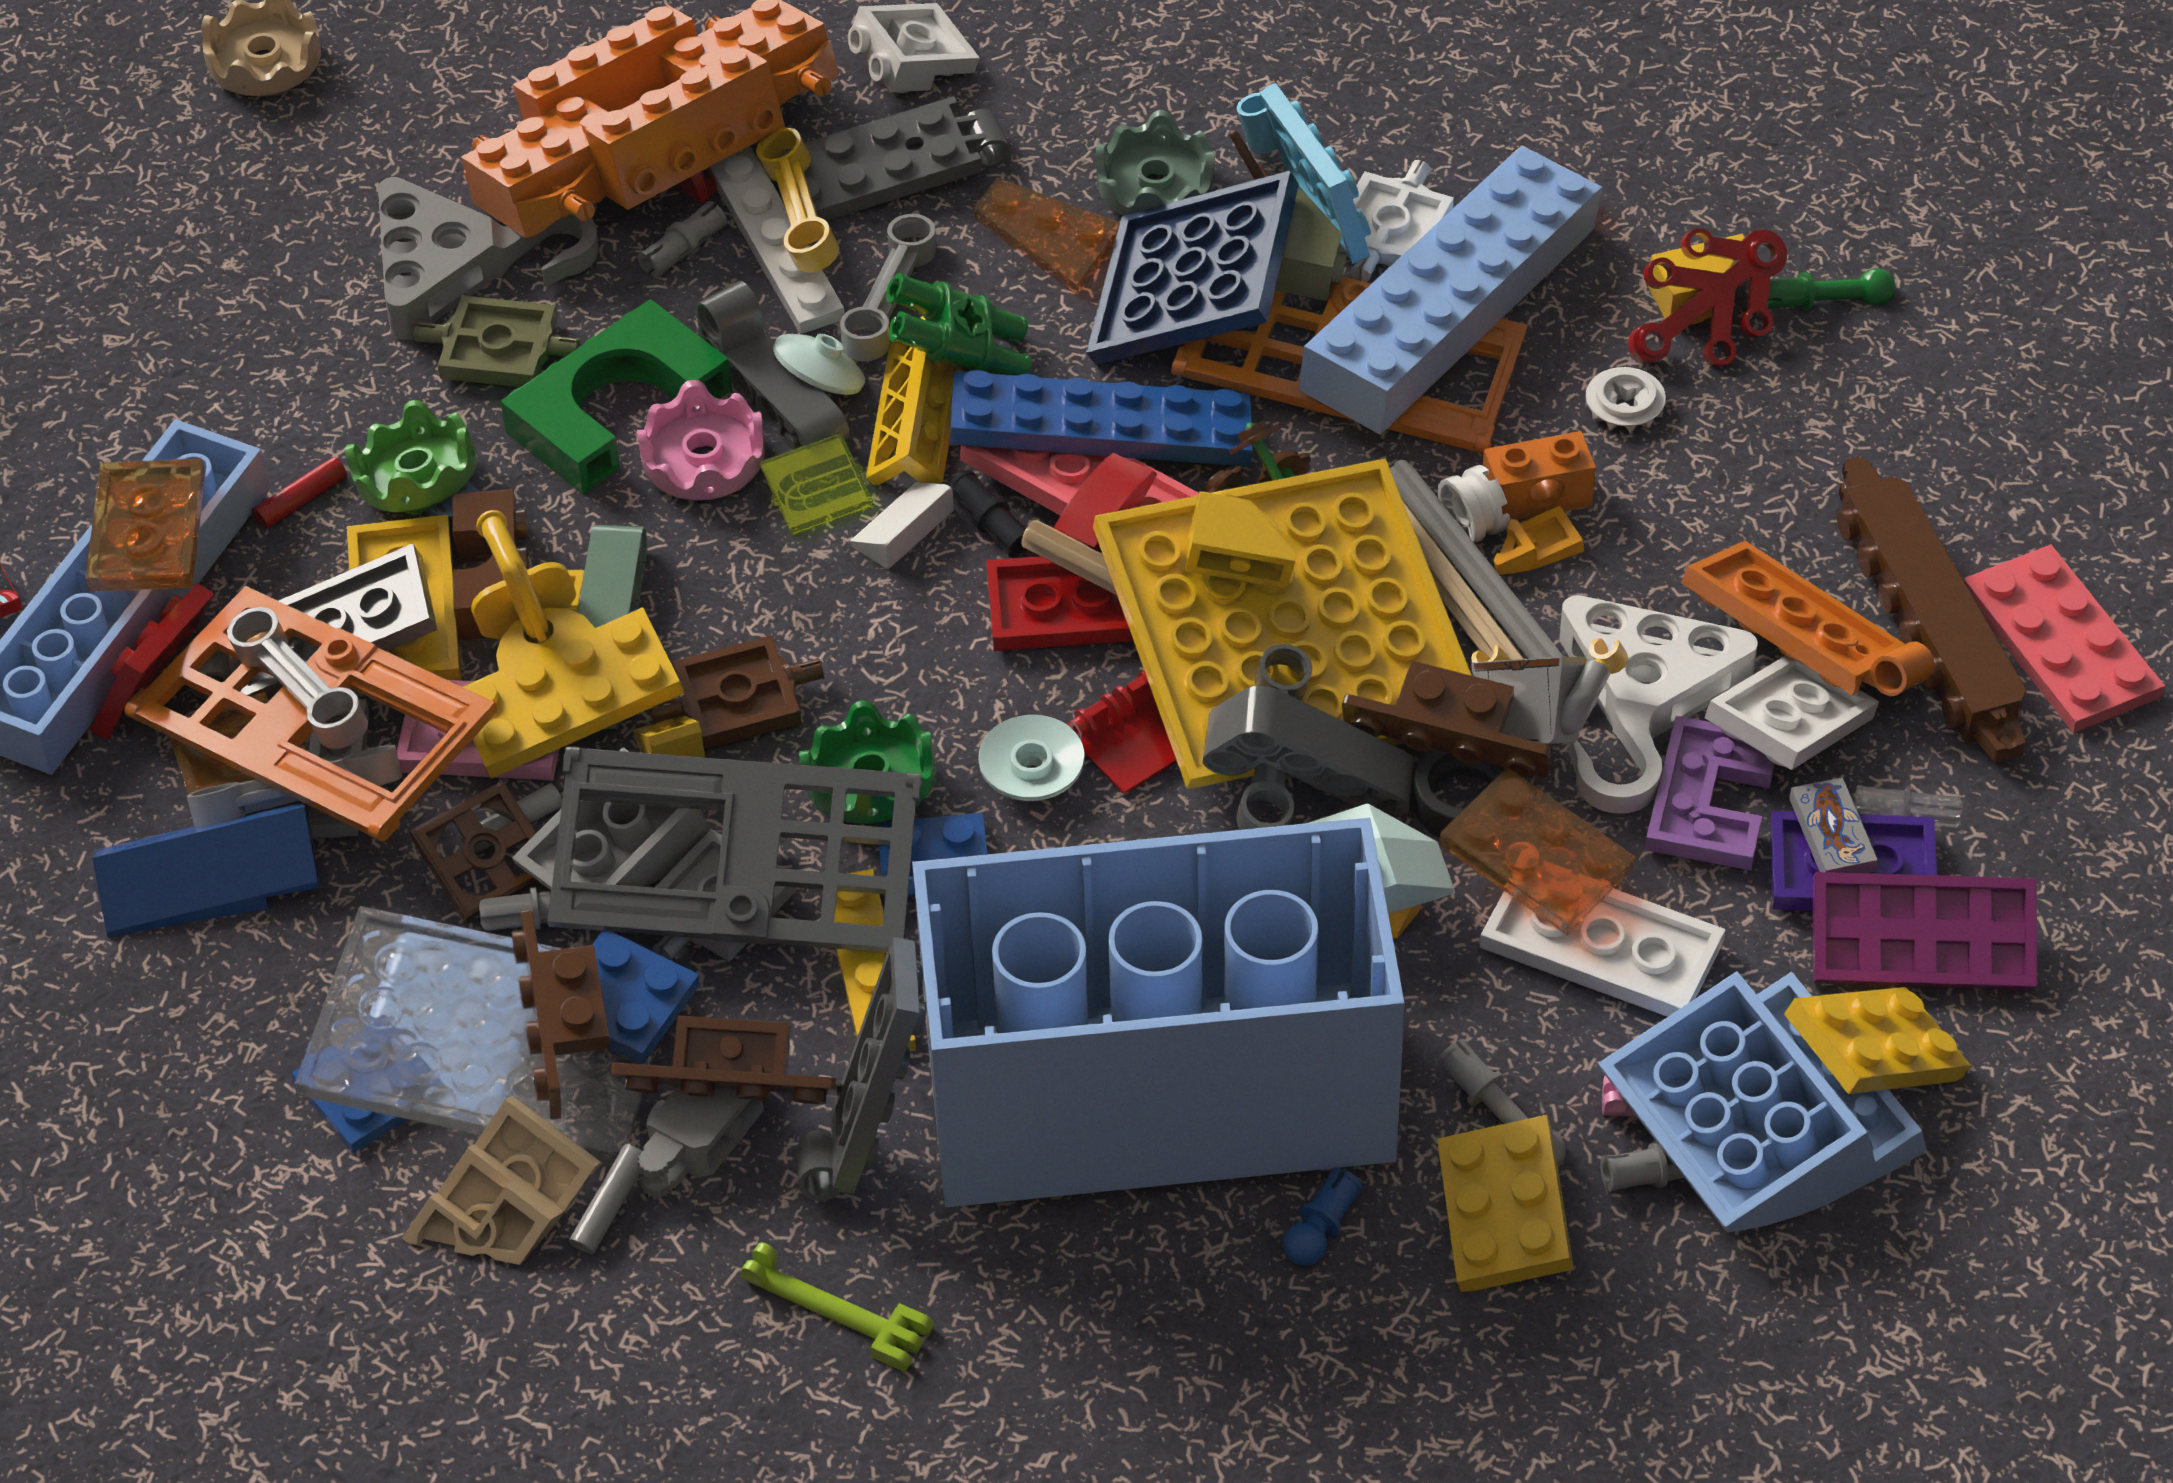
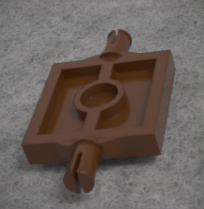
M770 635L672 661L684 694L650 708L649 712L653 724L680 716H686L698 721L702 733L703 747L706 750L802 724L800 709L795 698V686L825 679L824 671L819 658L789 666L788 662L778 653L773 637Z

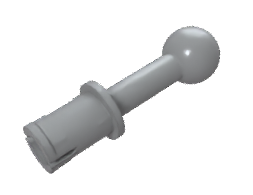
M1464 1039L1451 1044L1439 1056L1437 1064L1469 1095L1467 1102L1472 1107L1482 1101L1503 1124L1529 1119L1499 1087L1504 1080V1075L1500 1071L1493 1072L1474 1053V1050ZM1552 1130L1559 1167L1565 1160L1566 1145L1563 1138Z

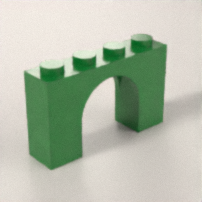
M649 299L635 310L626 313L619 321L597 336L588 339L582 346L560 361L551 364L544 372L522 387L513 390L506 398L501 400L505 431L511 438L583 495L621 469L616 436L580 408L582 402L592 392L615 382L640 381L658 387L675 399L684 383L690 380H699L705 384L712 396L721 399L732 391L729 360L661 306Z

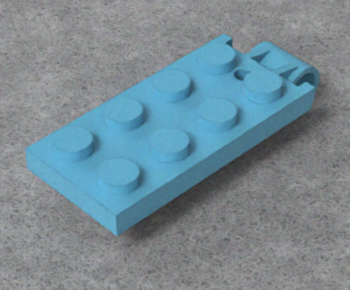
M1276 83L1267 86L1260 93H1254L1243 98L1237 105V112L1249 149L1259 154L1278 149L1285 170L1292 172L1299 183L1298 188L1307 194L1341 232L1339 245L1350 261L1354 264L1369 257L1370 253L1365 237L1371 234V230L1364 213L1360 208H1355L1353 201L1354 198L1359 197L1357 185L1349 170L1342 171L1332 147H1324L1323 140L1315 124H1307L1306 117L1298 101L1289 102Z

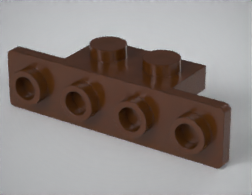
M1411 660L1396 706L1351 694H1345L1342 702L1343 721L1372 736L1379 737L1381 735L1400 740L1406 746L1419 751L1435 749L1451 753L1458 760L1469 764L1486 762L1501 766L1509 773L1519 777L1529 778L1536 775L1547 778L1551 769L1550 746L1502 733L1514 699V686Z
M532 909L521 911L522 931L512 932L515 964L526 963L527 976H519L522 1009L533 1008L535 1021L526 1022L529 1055L540 1054L542 1067L533 1068L535 1095L537 1102L547 1100L550 1120L562 1119L561 1092L555 1056L609 1049V1032L594 945L539 952Z
M677 1015L673 1067L612 1063L611 1075L618 1081L625 1082V1090L639 1093H658L659 1084L679 1085L681 1086L680 1093L689 1096L713 1097L715 1088L737 1089L736 1097L740 1099L768 1101L770 1100L771 1092L793 1093V1102L820 1105L826 1104L827 1096H839L841 1083L837 1078L787 1074L791 1025L786 1022Z

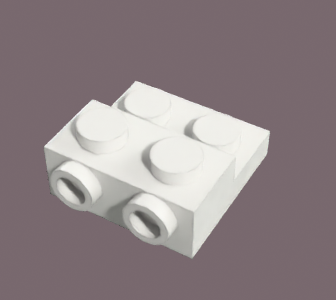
M938 3L859 6L853 26L848 33L850 50L855 54L861 53L869 63L871 78L874 81H883L890 92L907 93L909 91L930 90L935 75L951 76L953 74L975 73L980 59Z

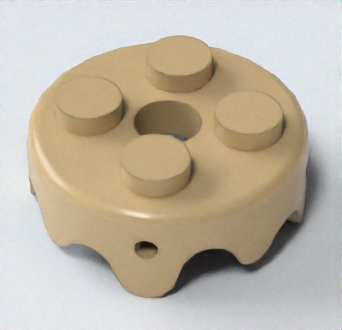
M235 0L231 3L228 14L220 23L217 18L205 15L202 20V42L206 66L211 77L221 87L230 92L247 96H266L281 93L301 84L318 66L321 56V43L315 18L311 11L304 14L298 12L291 0H264L260 3ZM260 50H269V51H271V52H269V53H267V54H264V55H256V54H255L256 52H258V51H260Z

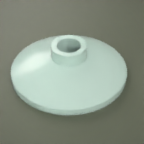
M783 334L776 339L773 345V352L777 360L789 372L812 386L843 395L856 394L864 386L865 376L862 370L842 351L844 347L841 342L832 336L818 334L815 338L800 334Z
M1022 715L1003 721L985 736L979 749L980 771L989 786L1006 797L1022 801L1045 800L1063 793L1077 781L1084 766V748L1076 732L1064 722L1043 715ZM1030 765L1038 766L1035 768H1027V766Z

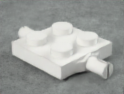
M1420 160L1412 162L1405 178H1386L1369 172L1363 173L1357 184L1359 197L1354 198L1353 201L1355 208H1360L1364 213L1371 230V234L1365 237L1370 256L1356 262L1350 272L1355 280H1359L1362 275L1363 282L1369 281L1372 272L1379 263L1388 266L1394 264L1453 209L1454 197L1433 192L1423 186L1425 179L1431 171L1426 162L1423 161L1421 166ZM1339 245V250H1338V251L1344 252V251L1342 250V248L1340 247V245Z

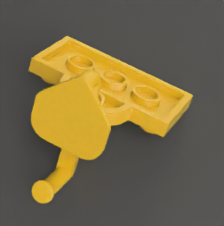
M490 510L478 518L476 524L477 531L486 539L504 578L503 581L482 590L474 598L471 605L472 614L481 634L487 638L500 639L496 653L499 671L463 686V688L495 702L498 712L472 739L490 779L684 694L680 680L643 607L594 628L584 615L568 609L576 598V590L564 565L556 562H547L526 570L524 562L507 529V519L504 514L496 510Z

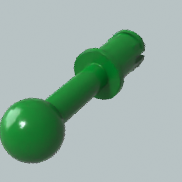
M1880 268L1864 272L1859 279L1813 281L1808 272H1801L1795 278H1770L1767 309L1801 307L1802 311H1810L1814 301L1859 298L1871 305H1883L1893 299L1896 292V283L1889 272Z

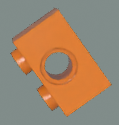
M1582 431L1484 449L1483 466L1489 469V474L1485 476L1489 481L1497 479L1507 500V504L1501 506L1503 515L1508 513L1510 519L1532 518L1559 505L1563 511L1593 505L1596 466Z

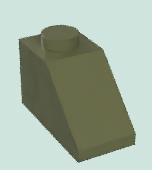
M1302 189L1297 191L1275 291L1327 301L1331 283L1341 284L1347 255L1338 253L1341 232Z

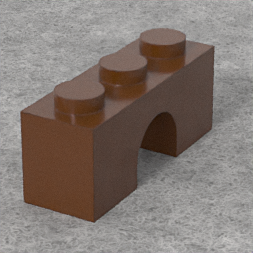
M513 489L453 494V535L459 563L484 562V564L475 568L453 570V609L460 640L487 638L481 634L471 611V605L474 598L482 590L504 580L486 539L477 531V520L483 513L496 510L504 514L507 519L509 534L524 562L526 570L529 569L527 547H519V539H528L529 537L526 509H517Z

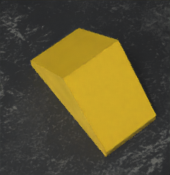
M680 716L632 730L641 753L705 758L699 722L689 717Z

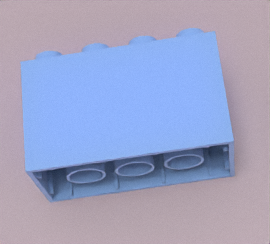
M1371 817L912 862L920 958L924 978L923 993L924 1002H926V1027L945 1207L1396 1162L1404 998Z

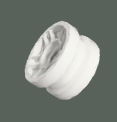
M1476 465L1465 470L1462 477L1456 475L1441 480L1438 485V499L1474 544L1482 541L1486 533L1495 535L1506 530L1510 522V515L1508 513L1503 515L1501 506L1507 504L1504 492L1497 479L1492 481L1487 479L1485 475L1489 474V469L1483 465Z

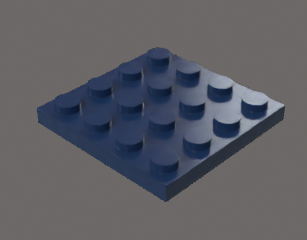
M1286 171L1122 216L1086 352L1095 366L1116 360H1125L1132 356L1159 349H1168L1175 345L1199 339L1211 338L1218 334L1242 328H1251L1268 322L1299 183L1292 172Z

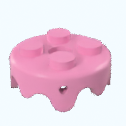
M690 380L684 383L679 390L678 396L671 402L653 404L648 411L644 430H637L641 462L645 474L656 487L667 494L682 499L712 500L740 490L756 476L765 457L761 413H754L739 393H733L728 399L715 398L709 393L705 384L699 380ZM710 446L714 448L713 451L707 454L691 452L697 447Z

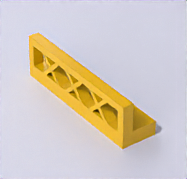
M890 341L866 479L870 483L880 485L904 471L921 483H943L950 443L954 371L961 372L962 368L945 362L934 363L926 356L925 352L910 347L906 352L907 345ZM896 449L895 456L888 459L890 455L893 453V451Z

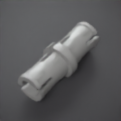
M708 201L689 218L682 222H674L666 228L667 234L638 254V262L641 268L647 273L655 268L651 276L658 279L685 256L690 258L699 252L698 246L727 226V218L722 209L717 205L710 211L714 207V202Z

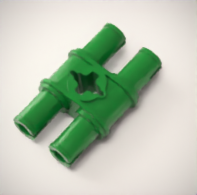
M900 272L895 275V279L892 278L886 291L887 301L921 313L925 318L923 320L904 311L898 312L897 317H894L890 323L888 334L890 341L923 351L934 363L945 362L966 369L967 372L981 370L990 374L1012 376L1030 373L1032 360L1028 354L997 345L993 339L1007 342L1014 347L1020 344L1019 340L1023 341L1028 331V319L1025 316H1019L993 306L992 302L984 295L973 296L953 289L949 283L944 281L936 282L932 285L905 276Z

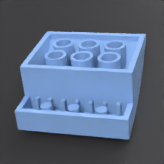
M1736 971L1598 1063L1599 1068L1726 1232L1770 1225L1823 1207L1898 1169L1926 1151L1922 1130L1889 1090L1848 1094L1786 1018L1784 1013L1794 998L1811 996L1793 972H1790L1756 995L1743 977Z

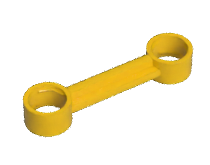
M780 128L777 132L760 140L756 153L768 177L778 183L791 226L784 236V245L794 265L802 272H817L828 267L836 259L839 253V245L828 223L824 219L819 218L816 213L804 174L811 162L809 151L797 130ZM792 149L785 156L778 158L784 150ZM815 241H819V242L816 243L815 245H813V246H811V247H809V248L804 249V248H805L807 245H809L810 243H813V242H815Z

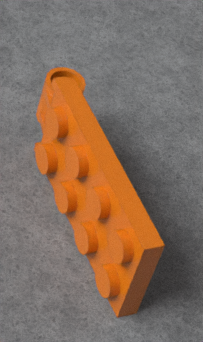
M1747 541L1740 542L1686 568L1681 584L1697 593L1701 601L1710 606L1718 607L1738 620L1739 625L1745 630L1764 637L1776 645L1783 655L1802 662L1820 674L1824 682L1831 686L1839 687L1852 696L1858 693L1862 682L1876 687L1887 696H1896L1929 679L1934 672V657L1925 645L1918 642L1903 643Z

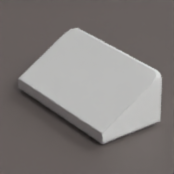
M915 482L852 538L850 546L886 569H889L954 511L953 489L945 484Z

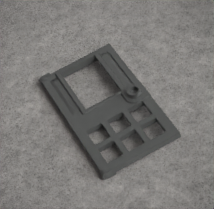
M566 747L563 765L565 783L547 921L548 927L603 931L605 928L611 932L888 952L892 937L904 939L916 806H919L920 788L922 787L921 773ZM785 790L831 792L830 822L783 820ZM847 794L894 797L892 827L844 824ZM580 801L724 811L716 892L572 882L571 875ZM780 838L828 841L825 871L778 869ZM842 843L890 846L887 876L839 873ZM775 887L823 890L820 920L773 918ZM847 891L886 895L883 925L834 922L837 892Z

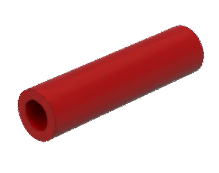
M332 457L252 508V514L262 527L268 529L347 478V471L338 458Z

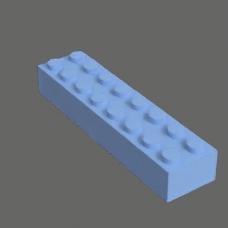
M1521 145L1304 346L1298 390L1381 435L1587 237L1595 227L1602 186Z
M177 419L171 423L0 639V756L50 775L55 772L97 717L116 679V676L111 674L110 670L119 655L126 647L133 651L137 649L135 643L141 632L151 620L157 624L161 622L159 617L175 594L183 598L196 583L199 584L251 516L252 508L260 504L270 491L260 448Z

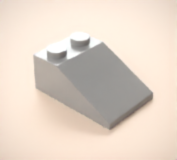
M622 748V749L620 750V751H624V752H629V751L626 750L625 748ZM581 800L571 881L638 887L652 885L664 878L710 830L702 809ZM561 809L512 857L517 866L550 890L552 889Z

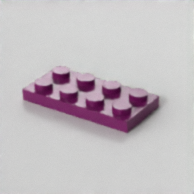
M1815 872L1813 876V984L2035 990L2037 987L2036 878Z

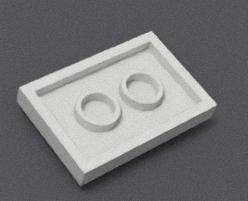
M1784 656L1710 700L1704 718L1722 728L1723 732L1729 737L1742 740L1764 753L1771 762L1793 770L1872 720L1879 701L1861 690L1852 696L1843 689L1824 682L1820 674L1802 662Z

